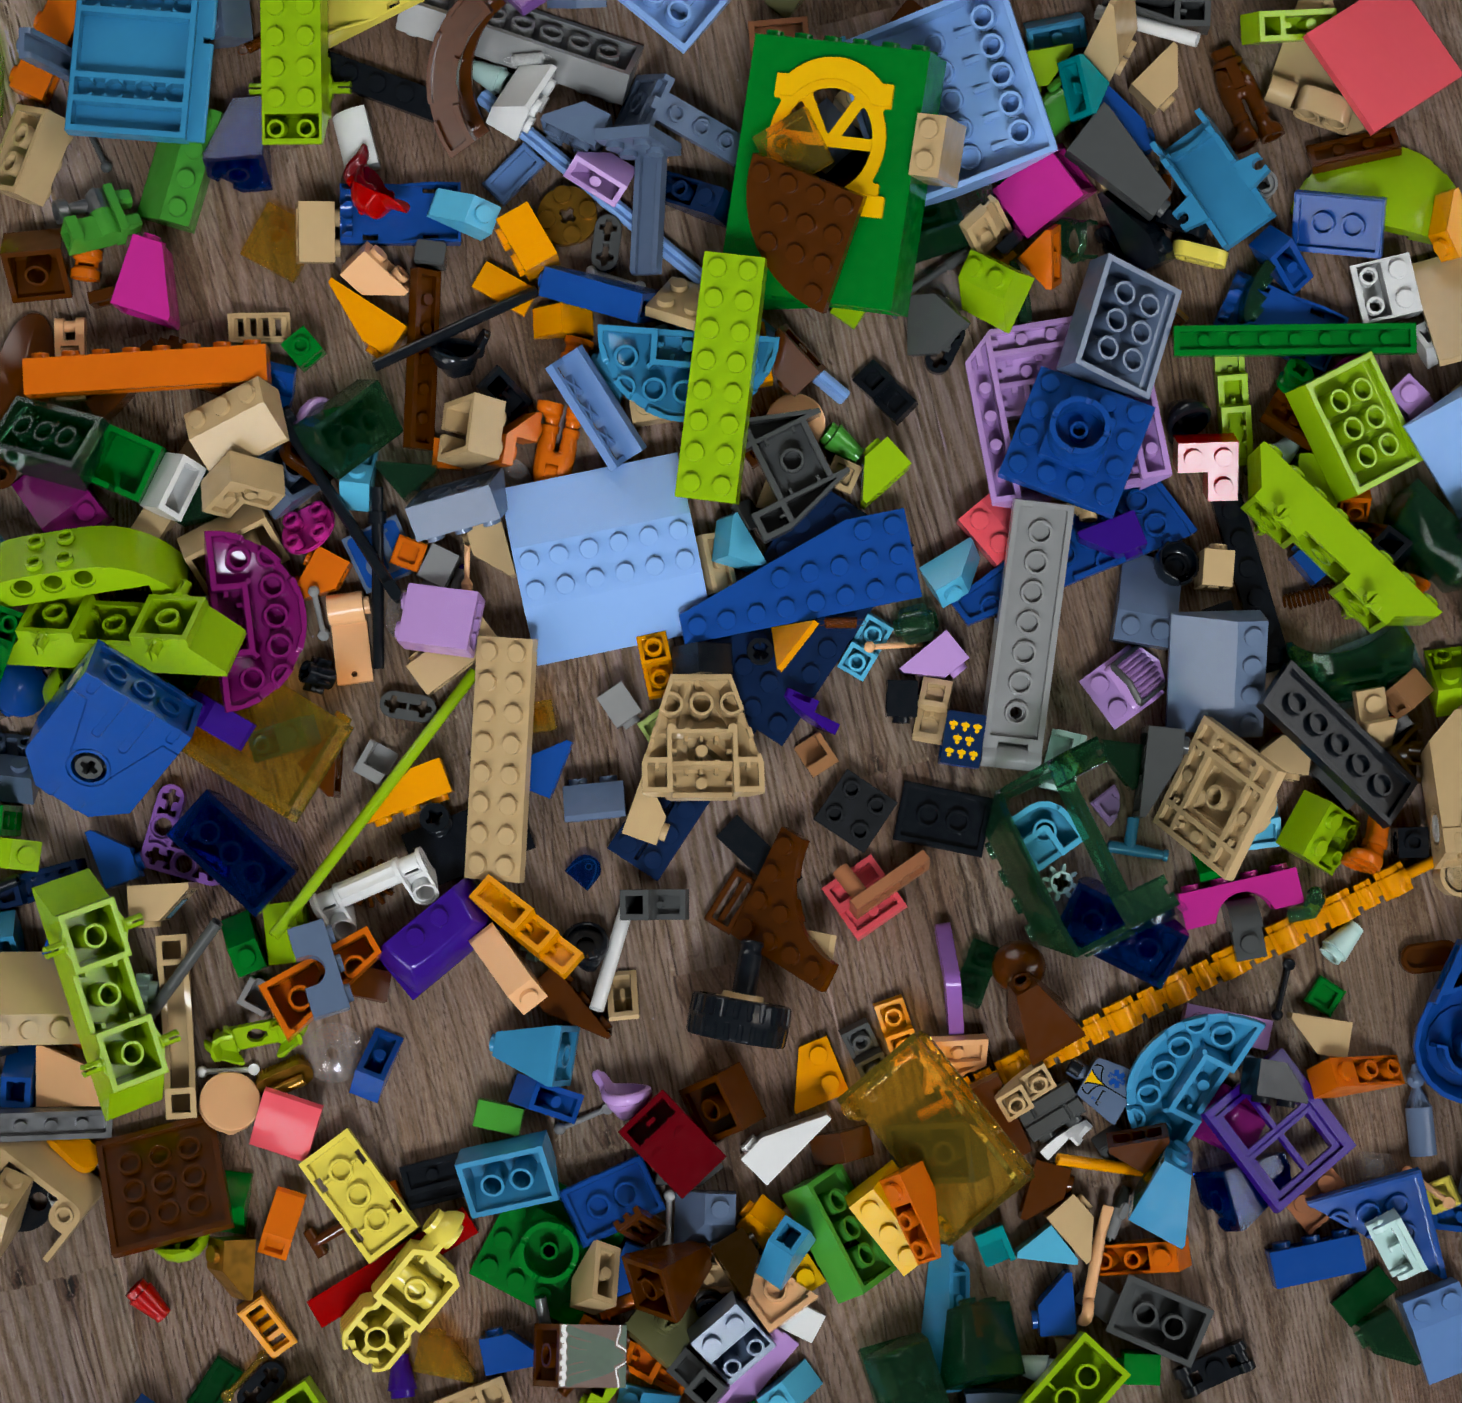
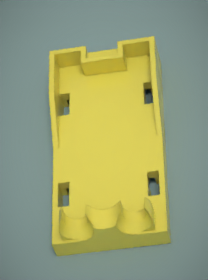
M328 0V49L425 0ZM392 4H396V6L392 8L389 7Z
M346 1128L298 1164L369 1264L376 1261L422 1226L411 1210H409L404 1200L383 1176L350 1128ZM358 1149L367 1160L365 1163L356 1154L355 1151ZM320 1178L328 1188V1191L323 1192L316 1180ZM395 1199L401 1207L402 1211L400 1213L394 1207L391 1200ZM355 1227L358 1230V1233L363 1237V1241H361L359 1237L356 1235V1233L353 1231Z

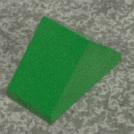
M225 1170L235 1228L221 1232L246 1234L253 1173Z

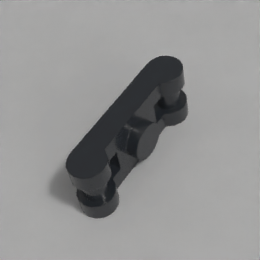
M1244 1338L1232 1341L1195 1358L1191 1368L1180 1365L1172 1370L1175 1380H1179L1182 1385L1181 1393L1185 1400L1256 1368L1253 1358H1249L1245 1350L1247 1345ZM1234 1354L1238 1363L1229 1366L1226 1357ZM1195 1371H1198L1201 1380L1193 1382L1190 1376Z

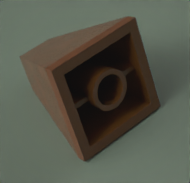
M1031 972L1019 973L1014 976L1012 981L1007 983L1008 1028L1032 1066L1086 1036L1061 997Z
M691 1240L630 1252L621 1256L636 1309L674 1323L681 1321L712 1268L710 1259L712 1258V1252L710 1247L706 1243H697Z

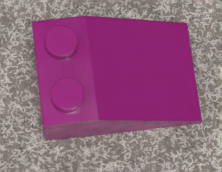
M59 448L11 485L44 533L86 526H107L115 520Z

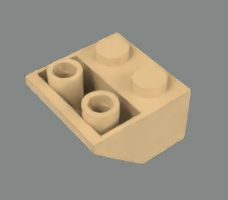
M1286 735L1272 737L1257 749L1258 752L1287 772L1283 781H1300L1301 776L1309 775L1311 759Z

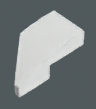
M1082 1120L1070 1128L1065 1127L1058 1131L1055 1137L1043 1143L1036 1150L1049 1160L1068 1139L1076 1146H1079L1083 1141L1082 1137L1093 1126L1087 1120Z

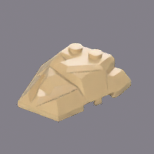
M670 674L650 741L641 764L643 795L665 797L669 801L737 800L738 797H751L765 793L764 761L756 747L752 728L747 723L743 712L744 707L731 674Z

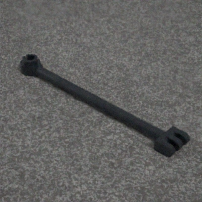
M286 405L283 407L289 441L390 598L395 603H401L402 591L293 425L297 418L290 407Z

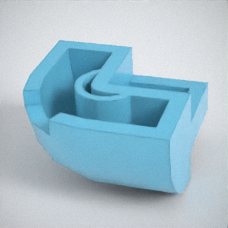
M1038 801L1026 806L1002 824L1036 873L1087 839L1070 813L1061 805L1050 801Z

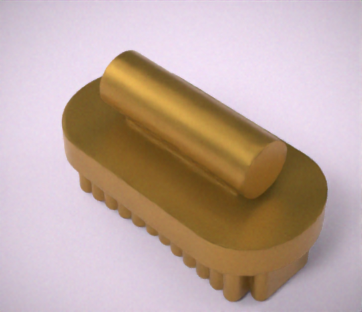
M296 1054V1056L293 1055L279 1064L259 1071L256 1075L255 1085L259 1090L260 1097H262L266 1086L289 1093L308 1084L313 1079L314 1073L311 1064L306 1060L305 1056L302 1054L300 1057L299 1054Z

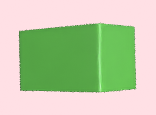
M480 1097L477 1102L472 1126L519 1136L526 1108Z

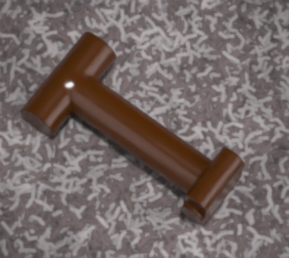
M337 1222L317 1234L314 1227L304 1231L303 1234L319 1259L329 1253L324 1244L346 1231Z

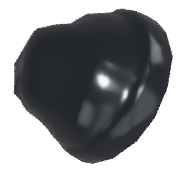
M482 329L474 342L450 337L429 347V354L432 356L435 365L443 370L448 377L457 379L469 376L474 370L477 360L484 356L485 346L491 336V332Z
M1192 398L1174 400L1168 403L1163 419L1169 434L1168 441L1172 445L1173 435L1198 434L1207 426L1211 418V410L1207 404Z
M583 921L574 924L562 936L583 952L585 958L578 966L586 972H594L608 951L609 939L605 930L599 924Z

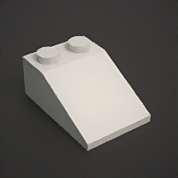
M825 1110L761 1132L757 1137L752 1134L740 1146L743 1151L740 1154L741 1160L768 1185L831 1121L830 1114Z

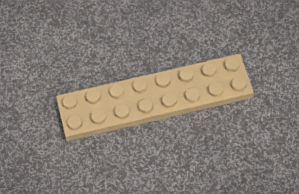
M477 636L464 878L484 880L489 874L501 882H525L538 639Z

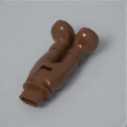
M1233 45L1211 53L1215 64L1212 69L1215 73L1220 99L1232 119L1233 127L1237 128V135L1230 144L1235 154L1250 150L1257 145L1259 139L1262 144H1267L1282 137L1285 134L1283 126L1269 117L1270 111L1265 104L1260 88L1249 68L1242 62V56L1236 55ZM1243 99L1251 111L1253 120L1256 121L1258 134L1250 122V117L1242 102Z

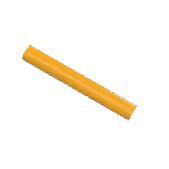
M1057 1153L1055 1157V1164L1059 1166L1139 1177L1144 1175L1125 1162Z

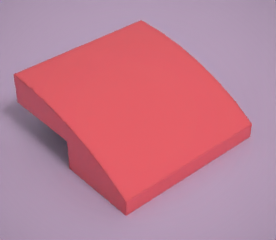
M871 854L851 867L866 888L886 876ZM836 878L821 888L857 941H860L907 908L904 900L896 892L859 919H856L849 911L851 897Z
M266 1086L249 1144L304 1161L311 1154L324 1105Z

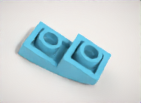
M871 612L867 614L864 619L865 621L862 623L863 626L859 628L837 665L838 668L862 682L882 650L878 649L868 653L864 650V644L867 641H872L874 644L886 643L895 626Z

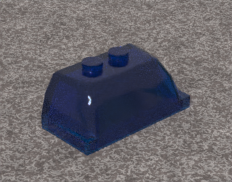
M210 789L205 790L166 834L255 917L261 914L299 871L295 860L229 799Z
M1082 877L1078 880L1051 935L1159 989H1162L1189 938V933L1185 927L1174 917L1093 877Z

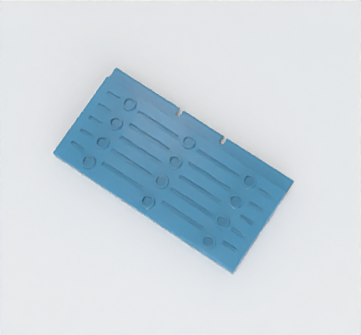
M77 0L64 128L66 133L72 136L189 144V142L205 143L214 44H206L204 40L215 39L218 0Z

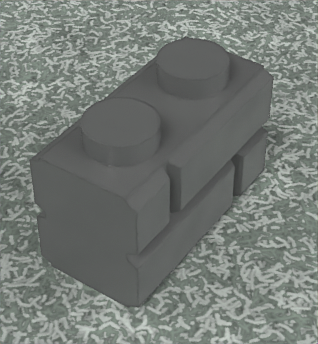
M1064 1078L1057 1082V1087L1032 1101L1034 1108L1018 1117L1032 1142L1039 1140L1043 1144L1057 1135L1054 1131L1064 1124L1067 1128H1070L1082 1120L1081 1114L1086 1112L1067 1079Z

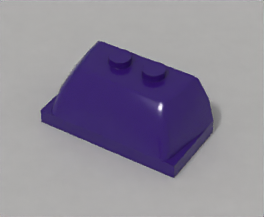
M464 878L380 947L382 955L379 960L412 1000H415L474 951L468 940L491 922L498 929L501 928L469 899V895L477 887L472 879Z

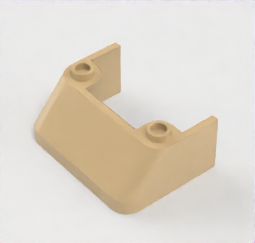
M47 1140L0 1142V1172L10 1162L24 1174L34 1178L33 1181L58 1199L49 1211V1222L53 1228L61 1233V1236L43 1257V1260L48 1263L55 1257L103 1194L101 1179L93 1172L81 1173L74 1170L48 1145Z

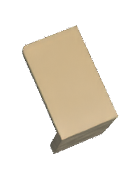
M230 450L201 480L202 512L228 519L243 504L271 511L285 496L283 465Z

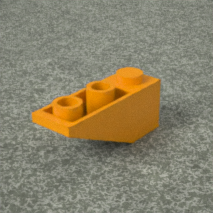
M438 757L410 768L367 824L375 823L377 828L393 822L392 816L403 812L404 817L421 811L420 805L429 801L440 804L450 800L448 794L455 791L442 758Z

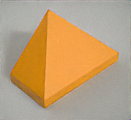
M811 620L771 627L777 671L780 673L784 671L818 627V622Z

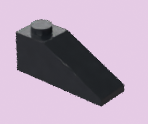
M1110 191L1097 194L1127 263L1149 273L1176 259L1172 242L1166 236L1164 230L1153 220L1149 222Z

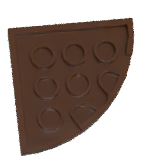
M753 153L747 179L746 203L751 233L761 257L767 259V267L772 275L791 295L808 307L822 314L827 313L867 196L762 154Z

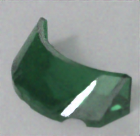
M1394 626L1387 633L1364 646L1339 653H1317L1302 649L1293 642L1286 643L1289 661L1293 660L1336 703L1352 701V691L1383 686L1387 689L1388 681L1398 675L1404 676L1411 669L1415 646L1403 626Z

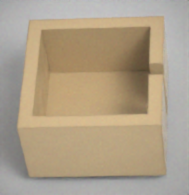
M474 392L444 403L441 429L466 436V440L446 434L440 435L437 461L469 470L499 460L503 450V442L501 441L502 431L507 418L505 412L506 401Z

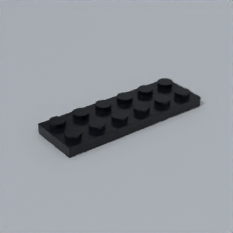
M1293 660L1285 662L1256 704V707L1383 829L1390 827L1415 789L1418 781Z

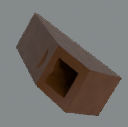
M548 969L537 978L548 996L538 1004L545 1013L603 1038L609 1039L612 1036L609 1031L612 1025L602 1013L597 1016L589 1008L591 999L583 989L579 992L576 991L571 984L574 980L571 974L564 980L552 969Z

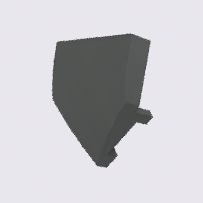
M936 293L911 295L907 317V355L917 357L937 355L941 351L949 352L952 342L962 330H966L971 322L951 305V301L948 298L941 297Z

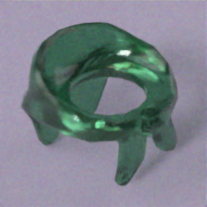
M1070 217L1058 219L1056 224H1061V255L1064 258L1068 259L1071 264H1076L1078 261L1085 262L1086 259L1098 257V255H1084L1087 245V227L1098 225V221L1091 219L1077 220ZM1075 229L1079 247L1073 253L1069 247V237Z

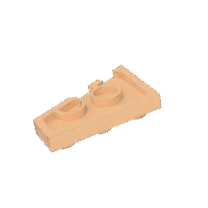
M759 1254V1258H758L757 1267H758L759 1262H760V1259H761V1257H762L760 1254ZM755 1272L750 1299L746 1304L767 1333L770 1334L817 1300L819 1296L807 1290L792 1277H790L783 1289L780 1290Z

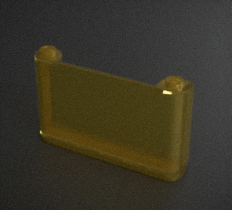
M202 675L189 697L191 698L194 691L198 690L223 705L219 677ZM282 684L279 689L274 690L263 701L249 708L235 711V713L257 725L242 751L235 749L196 726L192 739L182 749V752L278 814L297 824L353 732L354 727L350 725L353 719L338 710L333 715Z
M923 1031L915 1032L836 1099L841 1105L843 1114L848 1119L856 1121L865 1120L901 1168L923 1161L936 1191L940 1240L946 1242L948 1246L956 1243L1035 1177L1034 1171L1025 1157L933 1039Z

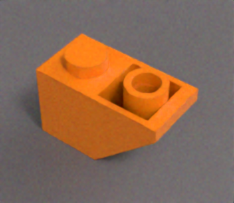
M321 546L315 549V551L309 552L303 562V565L306 566L301 577H295L304 602L312 600V597L308 594L310 586H317L320 593L318 597L338 592L353 564Z

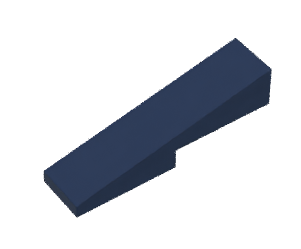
M74 859L41 868L38 872L30 871L18 874L21 879V885L0 893V911L35 902L32 887L88 868L86 859Z

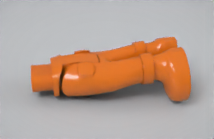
M542 399L537 401V410L543 413L545 424H542V433L534 455V482L572 473L576 458L577 441L580 436L578 430L581 424L569 406H567L565 428L562 430L559 450L556 452L555 445L560 429L559 423L565 405Z
M1368 815L1366 834L1361 843L1363 848H1352L1350 852H1345L1342 856L1341 864L1363 873L1375 874L1376 871L1379 872L1383 865L1384 850H1387L1390 827L1383 829Z

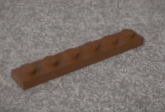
M420 267L410 268L407 344L439 329L440 271ZM429 348L407 357L403 448L433 451L437 366L429 354Z

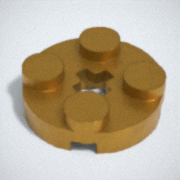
M560 185L547 193L542 199L538 208V220L553 244L561 247H570L586 242L593 235L597 221V208L590 195L584 190L574 186ZM569 209L573 210V216L576 218L575 221H568L566 224L562 223L563 217L560 213L562 211L567 212Z

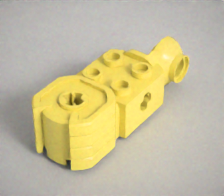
M440 1208L436 1209L422 1227V1231L426 1233L422 1240L410 1239L371 1285L372 1292L361 1294L341 1317L340 1334L343 1350L349 1349L350 1346L353 1355L359 1361L367 1365L371 1364L372 1372H382L391 1369L411 1345L412 1333L415 1330L421 1333L459 1288L460 1284L453 1264L439 1252L442 1248L447 1250L457 1241L464 1228L461 1224L465 1218V1213L457 1210L444 1212Z

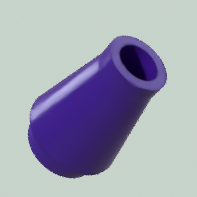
M402 1354L390 1369L387 1392L391 1393V1399L415 1397V1389H418L409 1354Z

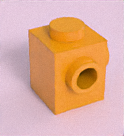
M762 1194L755 1202L748 1200L738 1213L742 1218L736 1225V1228L740 1229L743 1227L746 1233L752 1232L761 1246L760 1248L764 1250L769 1237L785 1215L790 1216Z

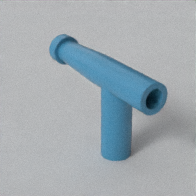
M1127 818L1124 843L1109 840L1107 844V852L1162 859V861L1166 862L1168 860L1169 850L1167 849L1159 850L1136 845L1139 818Z

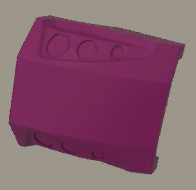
M1222 1083L1206 1109L1232 1087ZM1247 1098L1224 1116L1247 1148L1259 1139L1266 1124ZM1261 1103V1105L1269 1114L1271 1106L1268 1104ZM1202 1118V1123L1193 1136L1228 1153Z

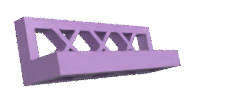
M778 1327L769 1334L776 1343V1347L731 1386L728 1384L730 1390L718 1403H746L752 1401L798 1347L799 1343L782 1328Z

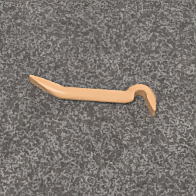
M1103 1205L1085 1282L1082 1312L1076 1320V1325L1086 1327L1091 1324L1093 1319L1094 1299L1105 1239L1114 1211L1113 1206Z

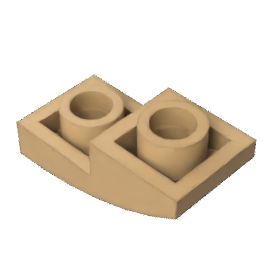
M1040 1061L1033 1066L1030 1064L1014 1076L998 1091L994 1099L1009 1123L1033 1109L1032 1101L1054 1089L1057 1085L1044 1062Z

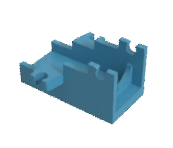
M1198 108L1194 112L1202 121L1200 125L1167 149H1164L1155 141L1149 145L1159 156L1165 169L1169 171L1186 196L1185 200L1172 212L1177 220L1183 214H1188V221L1185 224H1181V228L1187 232L1206 223L1221 247L1228 251L1277 216L1258 188V185L1271 170L1266 164L1262 169L1255 170V163L1263 160L1258 152L1239 160L1214 121Z

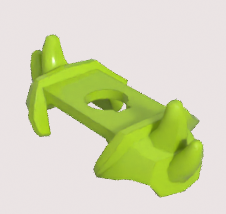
M275 1018L230 1027L224 1025L222 1032L219 1029L214 1031L212 1042L204 1040V1047L211 1054L214 1062L226 1061L243 1066L245 1061L239 1054L241 1050L278 1042L281 1045L278 1049L277 1057L284 1058L294 1047L303 1044L302 1038L307 1031L308 1025L289 1043ZM253 1029L267 1031L259 1039H253L247 1035Z

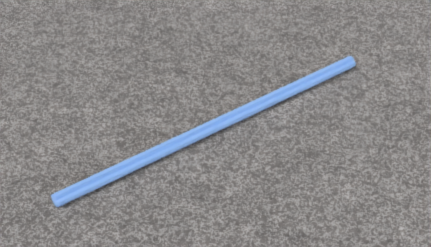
M487 89L482 91L477 98L478 104L487 112H490L491 107L497 100V97ZM533 127L528 134L522 132L519 137L522 141L562 174L565 173L572 159ZM584 190L594 201L611 215L617 217L624 226L632 231L633 210L621 200L618 201L615 207H612ZM664 237L663 258L690 281L700 285L702 268ZM762 318L761 322L764 321L766 336L775 337L776 329ZM825 370L812 381L838 404L844 403L850 395V391Z

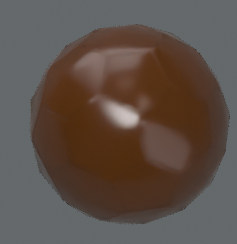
M1022 940L1009 941L1002 945L993 956V977L998 985L1008 991L1007 983L1012 981L1014 976L1019 973L1029 971L1041 982L1044 979L1046 970L1044 956L1038 947L1030 942Z

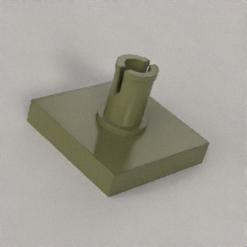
M690 1306L678 1323L636 1309L624 1325H627L629 1336L667 1369L688 1345L687 1329L700 1317Z

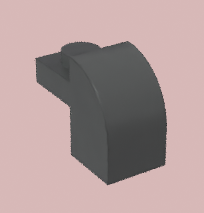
M689 889L620 890V920H689Z
M1254 896L1226 900L1221 908L1226 931H1229L1231 935L1235 961L1240 962L1266 957L1267 951L1262 931L1263 921Z
M685 1348L666 1370L685 1388L684 1392L696 1403H718L730 1390L724 1379L716 1371L709 1368L689 1348Z

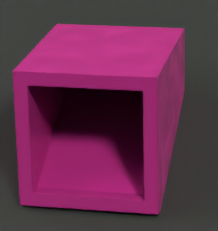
M1063 143L1057 144L1059 150L1013 174L992 190L1003 211L1008 212L1013 218L1012 225L1014 229H1017L1022 236L1025 235L1027 239L1037 236L1097 192V189L1083 170L1064 156L1067 149Z
M143 232L142 236L133 234L110 303L121 313L178 331L180 319L172 253L165 247L166 243L160 241L161 238L147 232Z

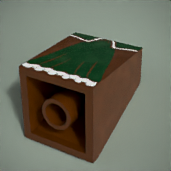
M535 1323L533 1386L556 1388H626V1381L629 1376L626 1355L630 1344L627 1325Z

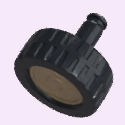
M742 939L740 943L742 947L738 954L732 991L723 990L722 994L694 991L689 1006L686 1029L689 1033L708 1038L757 1047L783 1049L786 1046L789 1033L791 1009L786 1006L764 1002V997L756 995L764 943Z

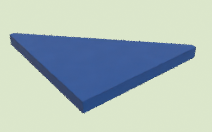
M1419 1167L1305 1198L1309 1207L1315 1208L1329 1216V1218L1361 1233L1370 1240L1372 1238L1364 1223L1394 1208L1402 1218L1428 1270L1442 1279L1448 1278Z

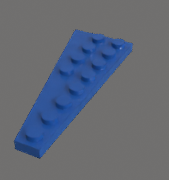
M1161 481L1140 491L1139 487L1124 489L1114 517L1132 510L1135 511L1148 543L1146 549L1142 550L1143 554L1141 556L1160 549L1167 541L1175 542L1190 537L1198 530ZM1074 514L1064 587L1131 561H1126L1125 557L1115 559L1077 542L1076 534L1078 531L1110 518L1099 515L1097 516V521L1084 523L1080 522L1079 517ZM1004 562L972 584L968 594L961 597L958 601L951 603L967 627L998 615Z

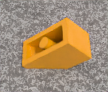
M1458 187L1437 194L1434 200L1428 237L1441 263L1462 256V194Z

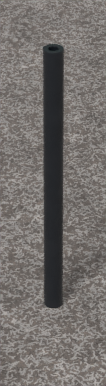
M533 285L372 360L371 363L377 372L538 297V290Z

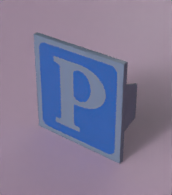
M396 514L387 518V523H384V565L394 581L414 573L411 570L389 563L399 534L406 536ZM371 526L362 531L371 544ZM351 535L341 539L366 594L372 592V568Z

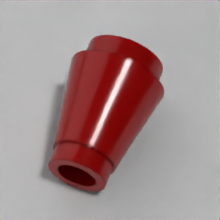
M144 1278L137 1281L125 1295L130 1300V1305L154 1319L157 1323L161 1322L171 1311L152 1282H147Z

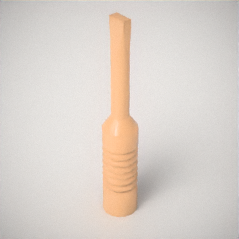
M464 544V579L461 582V589L473 591V582L470 579V545Z

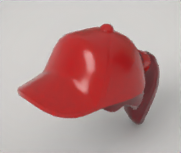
M363 143L356 155L348 162L343 173L344 181L351 188V199L358 213L372 219H381L391 210L408 213L410 205L403 200L395 199V193L388 190L380 176L367 165L369 151L366 144Z

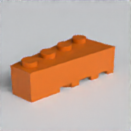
M367 926L331 945L334 955L340 954L345 972H341L340 976L343 985L354 983L382 955V951ZM313 959L304 960L258 985L264 1000L288 1043L314 1020L305 988L320 983L325 975V969L320 962Z

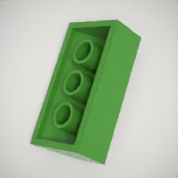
M208 108L205 143H157L137 211L141 219L189 233H195L227 124V118L221 111Z
M834 1164L798 1183L782 1194L794 1220L808 1229L815 1237L816 1241L810 1250L838 1304L865 1294L897 1270L893 1262L848 1208L844 1196L855 1188L842 1164ZM855 1239L859 1242L858 1245L845 1249L843 1244Z

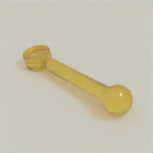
M260 1350L255 1361L230 1389L225 1390L221 1394V1399L225 1403L233 1399L234 1392L256 1367L269 1358V1354L265 1350Z

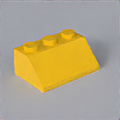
M891 1160L844 1196L848 1208L901 1274L905 1276L916 1268L918 1264L879 1182L899 1169L895 1162ZM938 1218L941 1240L948 1229Z

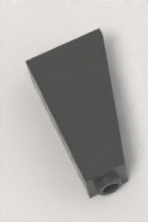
M1104 102L1068 147L1064 156L1149 222L1155 215L1161 218L1171 205L1167 199L1172 191L1109 105Z

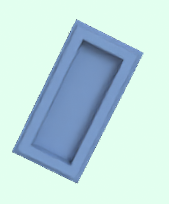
M523 142L482 185L497 201L505 206L546 163Z

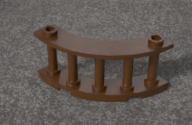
M457 0L446 14L439 31H437L434 37L427 64V101L430 104L435 131L451 159L490 131L475 98L472 75L473 61L479 39L485 27L493 16L507 4L505 0Z

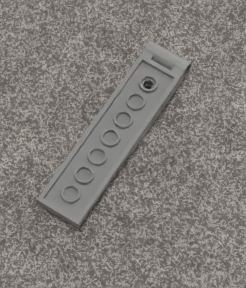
M1013 498L998 615L994 620L982 715H985L987 719L980 766L1039 772L1074 517V505ZM1013 707H1018V714L1011 716L1010 710Z

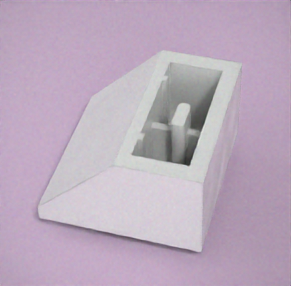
M553 64L520 65L491 107L485 123L515 141L518 140L522 132L528 134L536 121V115L538 112H543L550 100L549 95L557 83L553 77L558 67Z
M1409 252L1349 266L1362 323H1390L1416 317L1423 311Z

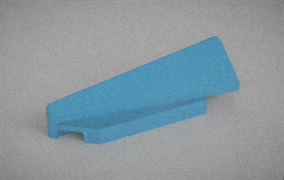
M940 1244L941 1258L930 1261L928 1264L915 1389L920 1392L945 1394L962 1391L959 1363L970 1362V1269L965 1262L957 1260L953 1254L954 1246L952 1244Z

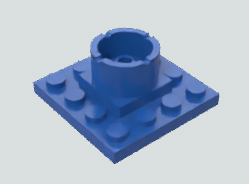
M1041 366L998 472V477L1113 519L1156 407Z

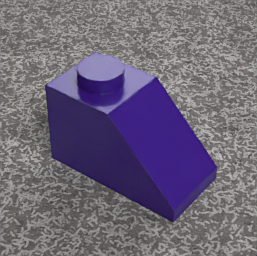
M1134 510L1080 530L1076 534L1078 543L1115 559L1125 557L1126 561L1141 556L1143 554L1142 550L1146 549L1148 544Z
M195 690L191 698L203 704L196 726L235 749L242 751L257 725L235 712L225 713L224 705Z

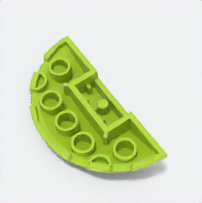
M1402 147V155L1311 174L1305 179L1299 190L1387 197L1384 231L1407 236L1408 240L1432 245L1428 233L1435 196L1456 187L1448 175L1437 167L1433 161L1416 151ZM1294 201L1292 203L1290 214H1293Z

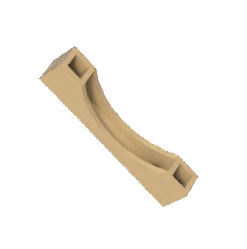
M188 933L155 936L159 991L189 952ZM189 971L161 1010L162 1034L177 1029L180 1034L176 1036H181V1041L165 1046V1059L169 1072L164 1075L166 1120L197 1118L199 1116L191 974Z

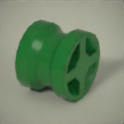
M1290 359L1286 363L1284 371L1280 372L1277 376L1276 384L1285 394L1312 380L1314 376L1313 369L1307 362L1301 359Z

